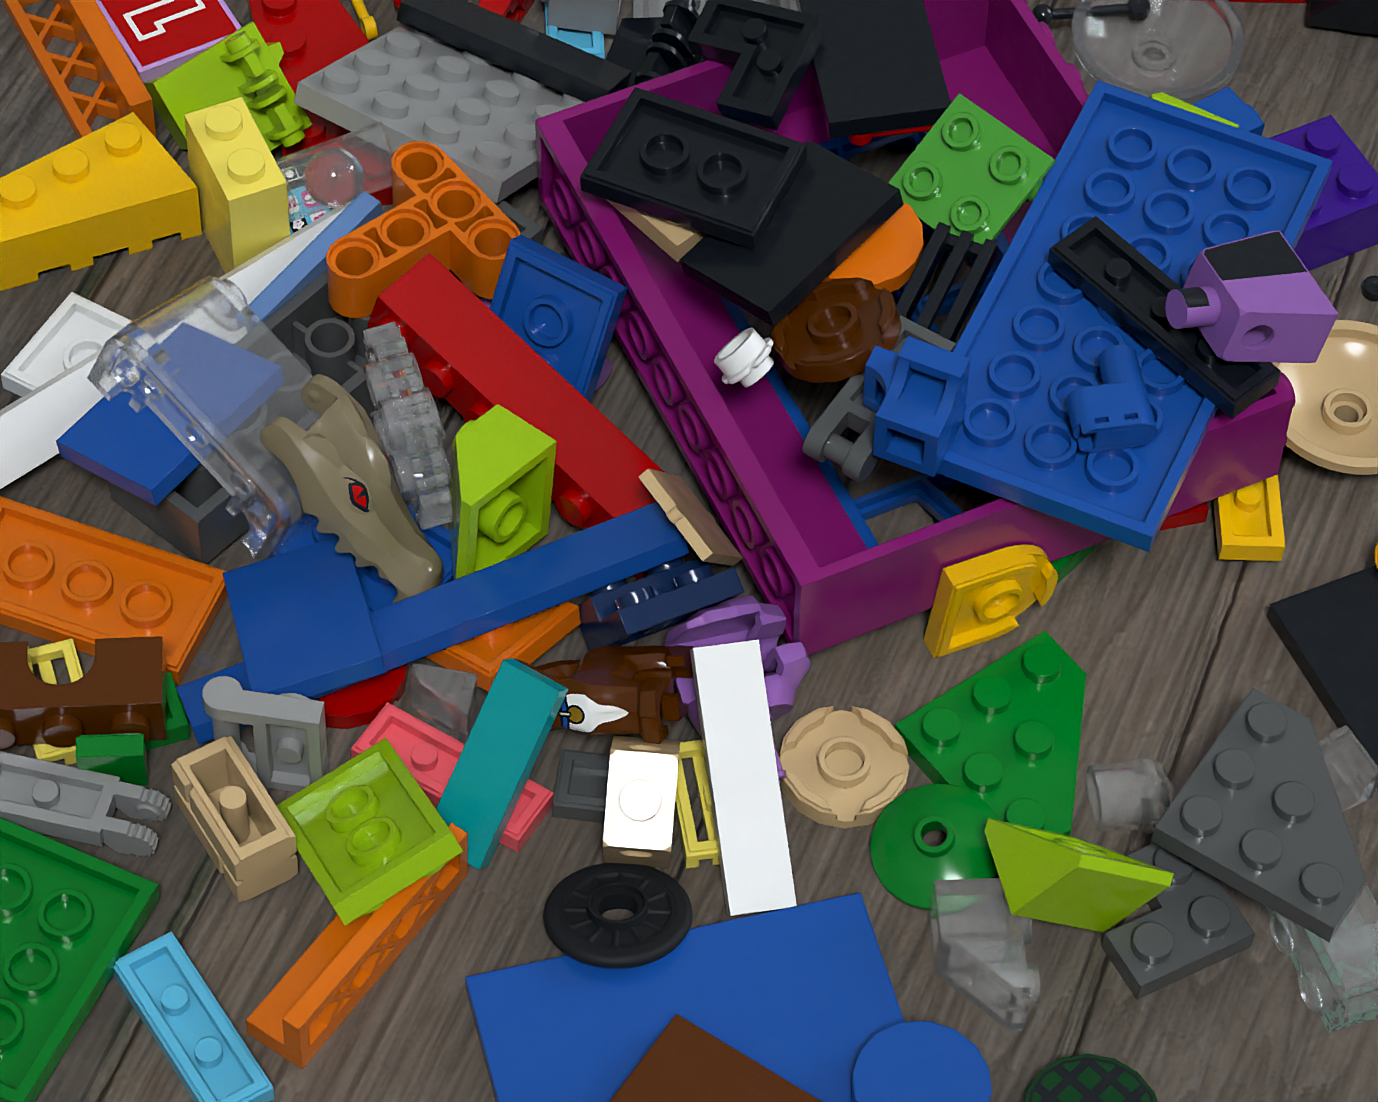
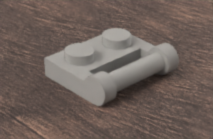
M228 676L212 678L205 684L202 690L203 708L206 714L212 718L214 741L224 736H232L265 788L299 792L329 773L324 701L310 700L297 693L275 695L243 690L236 679ZM239 724L253 726L255 753L249 752L246 745L241 742Z

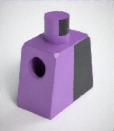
M1280 230L1203 249L1197 255L1184 287L1171 290L1165 302L1166 316L1173 328L1197 327L1217 357L1233 362L1314 363L1317 361L1338 316L1336 309Z

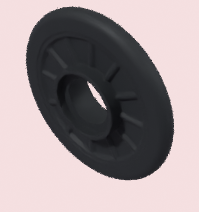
M602 863L572 873L552 890L546 900L543 912L544 927L547 935L559 950L581 963L611 969L642 966L668 955L687 936L693 917L692 905L688 894L675 879L650 866L624 863ZM613 909H626L634 913L632 917L624 920H609L602 916L604 912Z

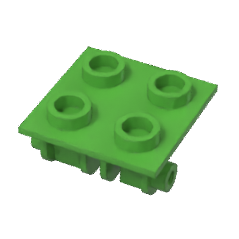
M959 93L888 183L900 189L903 201L910 205L917 217L935 230L938 223L941 222L951 226V234L960 236L962 230L974 234V242L983 245L986 238L995 240L1022 204L1033 202L1045 179V175L1056 163V160Z

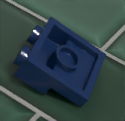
M679 557L646 570L648 576L628 584L625 578L589 592L591 597L578 605L581 620L579 627L589 651L595 647L622 646L682 624L697 611L733 599L745 591L735 567L714 575L709 562H703L700 557L686 563L683 557Z

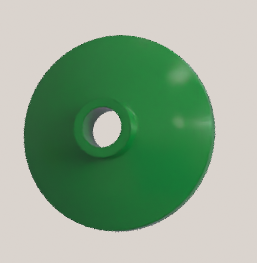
M928 784L904 792L890 802L883 810L872 832L870 853L879 881L894 898L920 910L947 911L974 901L991 886L998 875L985 835L988 818L998 820L996 814L978 795L955 785ZM933 830H941L947 834L946 840L939 846L925 844L923 842L924 836Z

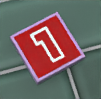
M95 0L142 82L169 73L241 28V25L224 0Z

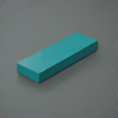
M513 658L502 661L436 808L447 826L452 823L468 833V864L478 870L489 866L569 690Z

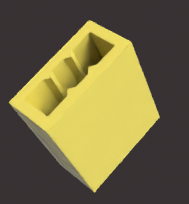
M242 97L184 115L190 179L198 187L201 226L225 274L290 235L287 182Z

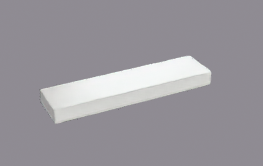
M759 640L692 648L690 655L727 917L797 906Z

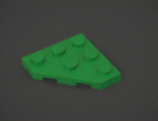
M1046 631L1041 632L895 724L894 728L905 740L908 756L933 784H950L973 792L991 807L1000 821L1070 836L1087 674Z

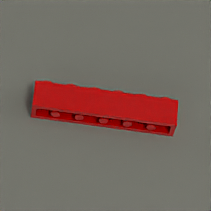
M428 253L377 297L367 327L372 330L378 344L386 352L402 358L418 373L423 386L432 395L444 398L464 417L465 423L470 420H477L499 404L557 441L552 500L555 502L558 512L567 522L573 526L582 527L585 530L657 502L639 476L647 469L664 471L433 255ZM643 571L633 576L639 580L645 578L648 573Z

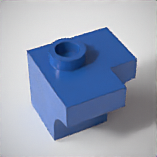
M910 336L907 337L899 354L875 346L865 364L863 405L876 413L873 455L935 477L965 417L971 358Z

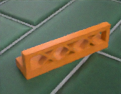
M2 0L4 8L78 139L92 133L90 127L97 115L118 120L132 112L157 139L153 99L95 0H52L55 8L48 19L25 13L22 8L42 0ZM53 37L77 44L70 58L47 52L46 48ZM74 76L94 80L99 83L93 97L69 91L68 87Z
M451 823L448 827L463 852L446 862L435 874L417 880L387 899L376 911L361 915L346 926H344L337 914L246 1019L247 1033L303 1069L468 875V833Z

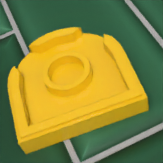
M1014 545L944 567L923 639L932 657L939 658L1000 637L1019 626L1015 617L1031 606L1036 600L1043 607L1051 598L1058 581L1057 571L1045 551L1035 545Z

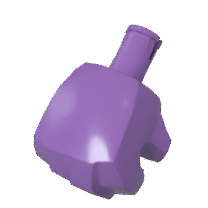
M753 596L730 599L713 607L699 610L688 617L684 623L668 631L665 639V646L684 645L694 646V648L759 640L771 722L793 709L795 692L810 669L809 655L801 642L777 646L778 638L783 634L786 627V617L778 605L758 603ZM694 676L693 678L676 677L674 680L676 691L681 693L682 702L688 704L687 715L699 735L702 736ZM774 743L779 782H781L787 776L782 768Z

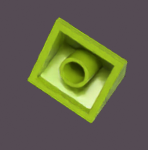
M988 818L985 827V835L1011 915L1104 933L1169 888L1174 873L1078 837Z

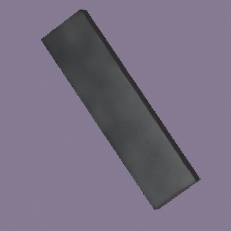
M402 0L400 2L396 20L400 21L401 24L581 101L587 102L628 88L631 70L466 0Z
M1097 216L1049 249L1048 263L1231 419L1278 385L1281 370L1271 362L1225 361L1216 356L1197 327L1173 328L1166 316L1165 302L1171 290L1181 289L1182 287Z

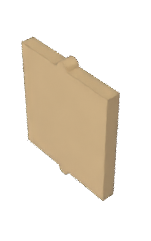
M647 469L639 476L640 480L665 511L668 519L675 524L703 562L734 566L742 559L740 553L717 525L714 517L704 508L681 476L653 469Z

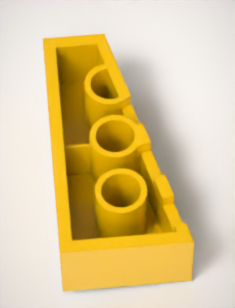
M134 112L1 177L0 291L38 281L39 272L56 267H70L71 271L92 266L94 265L93 257L127 248L129 255L149 250L153 248L152 240L179 233L181 240L202 235L198 187Z

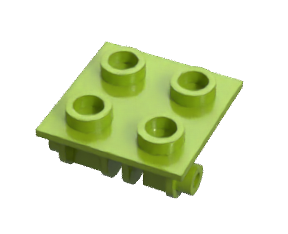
M253 21L152 83L186 142L185 114L240 97L243 98L270 151L281 144L284 147L296 144L305 137L303 130L312 125L304 109L294 104L295 93Z

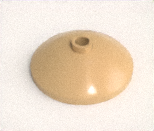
M1336 320L1316 362H1271L1288 377L1295 393L1296 402L1292 408L1286 446L1304 459L1329 470L1356 475L1378 474V326L1353 320Z

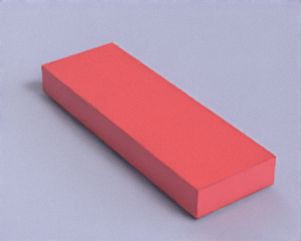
M387 702L352 746L351 759L384 738H387L433 806L437 808L465 744ZM528 779L499 843L518 853L553 807L554 792Z

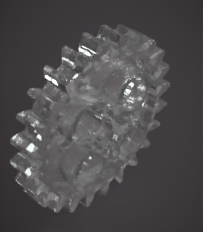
M395 321L365 329L363 331V343L366 349L365 357L368 364L363 365V370L375 409L374 412L370 413V418L378 433L383 451L388 457L389 464H392L400 494L404 501L408 500L410 510L414 513L416 523L419 524L421 530L453 522L452 515H454L451 506L452 497L449 488L453 487L447 457L441 443L442 440L447 438L432 394L428 387L424 388L416 358L413 352H408L406 340L402 337L400 328L396 326Z

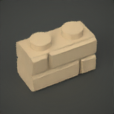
M224 736L177 758L171 764L173 782L175 783V801L218 871L224 874L225 882L238 902H246L293 879L299 873L298 859L295 854L297 852L296 836L232 736Z

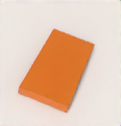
M0 496V625L54 643L73 638L77 651L95 656V639L162 636L167 673L171 672L174 683L180 685L228 596L223 573L227 571Z

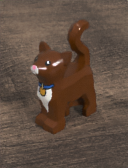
M694 646L595 647L586 653L581 660H560L537 667L517 660L569 689L550 731L563 728L588 736L640 734L644 742L660 744L669 735L668 725L661 724L660 716L664 720L671 722L680 721L688 713V704L682 702L681 693H674L673 682L676 677L693 678L690 650Z

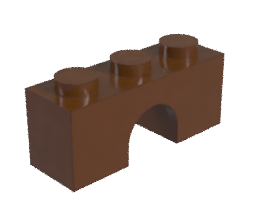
M162 636L95 639V658L91 669L79 680L61 685L46 683L34 675L28 641L0 642V750L9 748L12 745L49 744L55 747H71L76 745V737H80V735L144 734L145 741L166 739L167 670Z

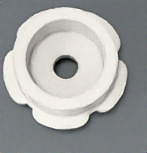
M752 327L735 336L720 350L714 359V363L724 373L722 381L725 384H735L740 381L744 387H749L762 378L774 364V361L769 356L774 344L773 340L770 337L763 339Z

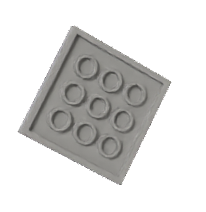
M404 24L299 81L294 99V104L393 153L403 144L412 141H425L435 144L496 204L538 177L535 119L585 103Z

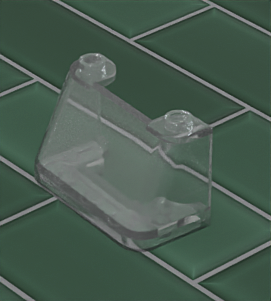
M207 276L132 321L105 342L87 377L88 380L108 401L122 391L131 393L133 396L128 404L136 413L145 406H149L232 496L225 507L226 510L233 517L243 511L248 520L250 530L241 539L240 543L257 562L274 556L318 518L303 512L300 496L290 472L279 458L263 446L260 439V431L273 418L278 416L288 418L305 431H308L322 416L309 408L302 400V388L313 376L248 307L245 295L235 283L228 279L220 280L214 276Z

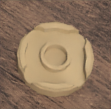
M834 706L818 708L799 718L783 737L780 750V762L787 778L782 779L780 782L783 794L798 812L819 824L844 829L870 825L877 821L890 802L905 792L909 772L908 751L905 740L888 720L868 709L851 706V711H834Z

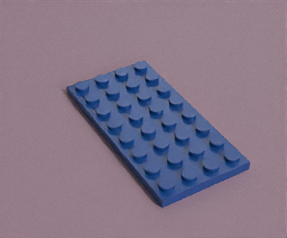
M1097 80L1055 159L1056 163L1049 170L953 350L957 354L971 358L965 417L937 473L1149 552L1218 407L1048 263L1049 249L1097 216L1183 288L1197 255L1205 248L1280 230L1294 250L1328 181L1333 160ZM1118 344L1132 346L1136 350L1158 432L1156 438L1146 445L1134 448L1101 452L1080 451L1078 441L1073 435L1065 399L1068 394L1078 388L1104 384L1097 360L1103 350Z

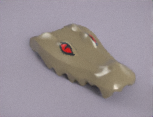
M314 375L302 388L301 395L304 403L322 416L308 431H305L286 417L278 416L273 418L260 431V439L263 446L279 458L290 472L300 496L303 512L314 515L319 519L316 527L317 531L338 535L339 540L335 550L338 553L353 554L356 557L355 565L357 567H376L379 577L390 581L397 589V596L393 599V603L439 586L444 575L442 559L429 540L420 531L393 479L389 460L383 451L378 433L365 409L336 381L325 375Z

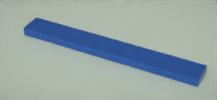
M654 502L370 612L386 671L689 554V550L684 536L675 524L668 519L659 503ZM244 661L176 687L198 744L214 739L212 718L206 714L203 708L202 690L205 684L212 678L228 676L236 679L243 690L251 691ZM353 684L309 697V699L315 700ZM239 724L240 728L248 726L245 724Z

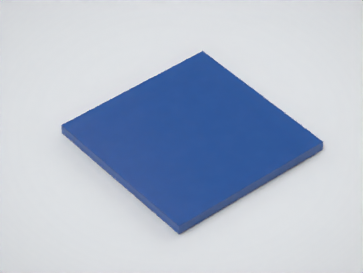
M861 892L691 928L685 939L671 953L642 966L623 969L601 968L581 963L566 955L465 977V990L495 1102H610L676 1014L822 1102H852L851 1078L860 1050L877 1032L904 1022Z

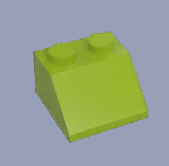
M499 404L477 420H470L465 423L455 435L453 441L454 461L452 485L450 488L449 532L454 580L524 553L549 532L557 441Z

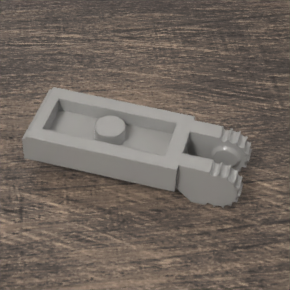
M0 751L1 818L36 833L100 847L105 843L116 852L122 854H134L136 857H150L151 854H154L159 837H157V833L153 832V829H149L146 825L143 826L139 823L133 824L131 821L113 818V815L117 808L130 818L146 819L149 822L155 821L156 823L157 821L163 822L164 819H167L172 804L169 802L170 798H167L165 794L152 790V788L146 789L143 786L121 782L118 776L90 770H78V768Z

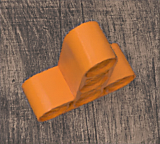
M412 141L403 144L395 150L391 158L393 209L337 239L330 245L326 253L329 304L341 316L364 318L371 315L377 297L428 253L433 255L446 269L451 270L473 293L479 297L493 299L510 240L521 234L517 226L442 149L433 143L425 141Z

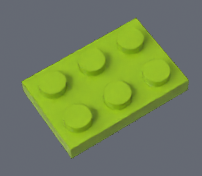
M387 738L379 741L276 805L296 836L298 852L344 926L361 915L376 911L387 899L417 880L435 874L446 862L463 852L452 831Z

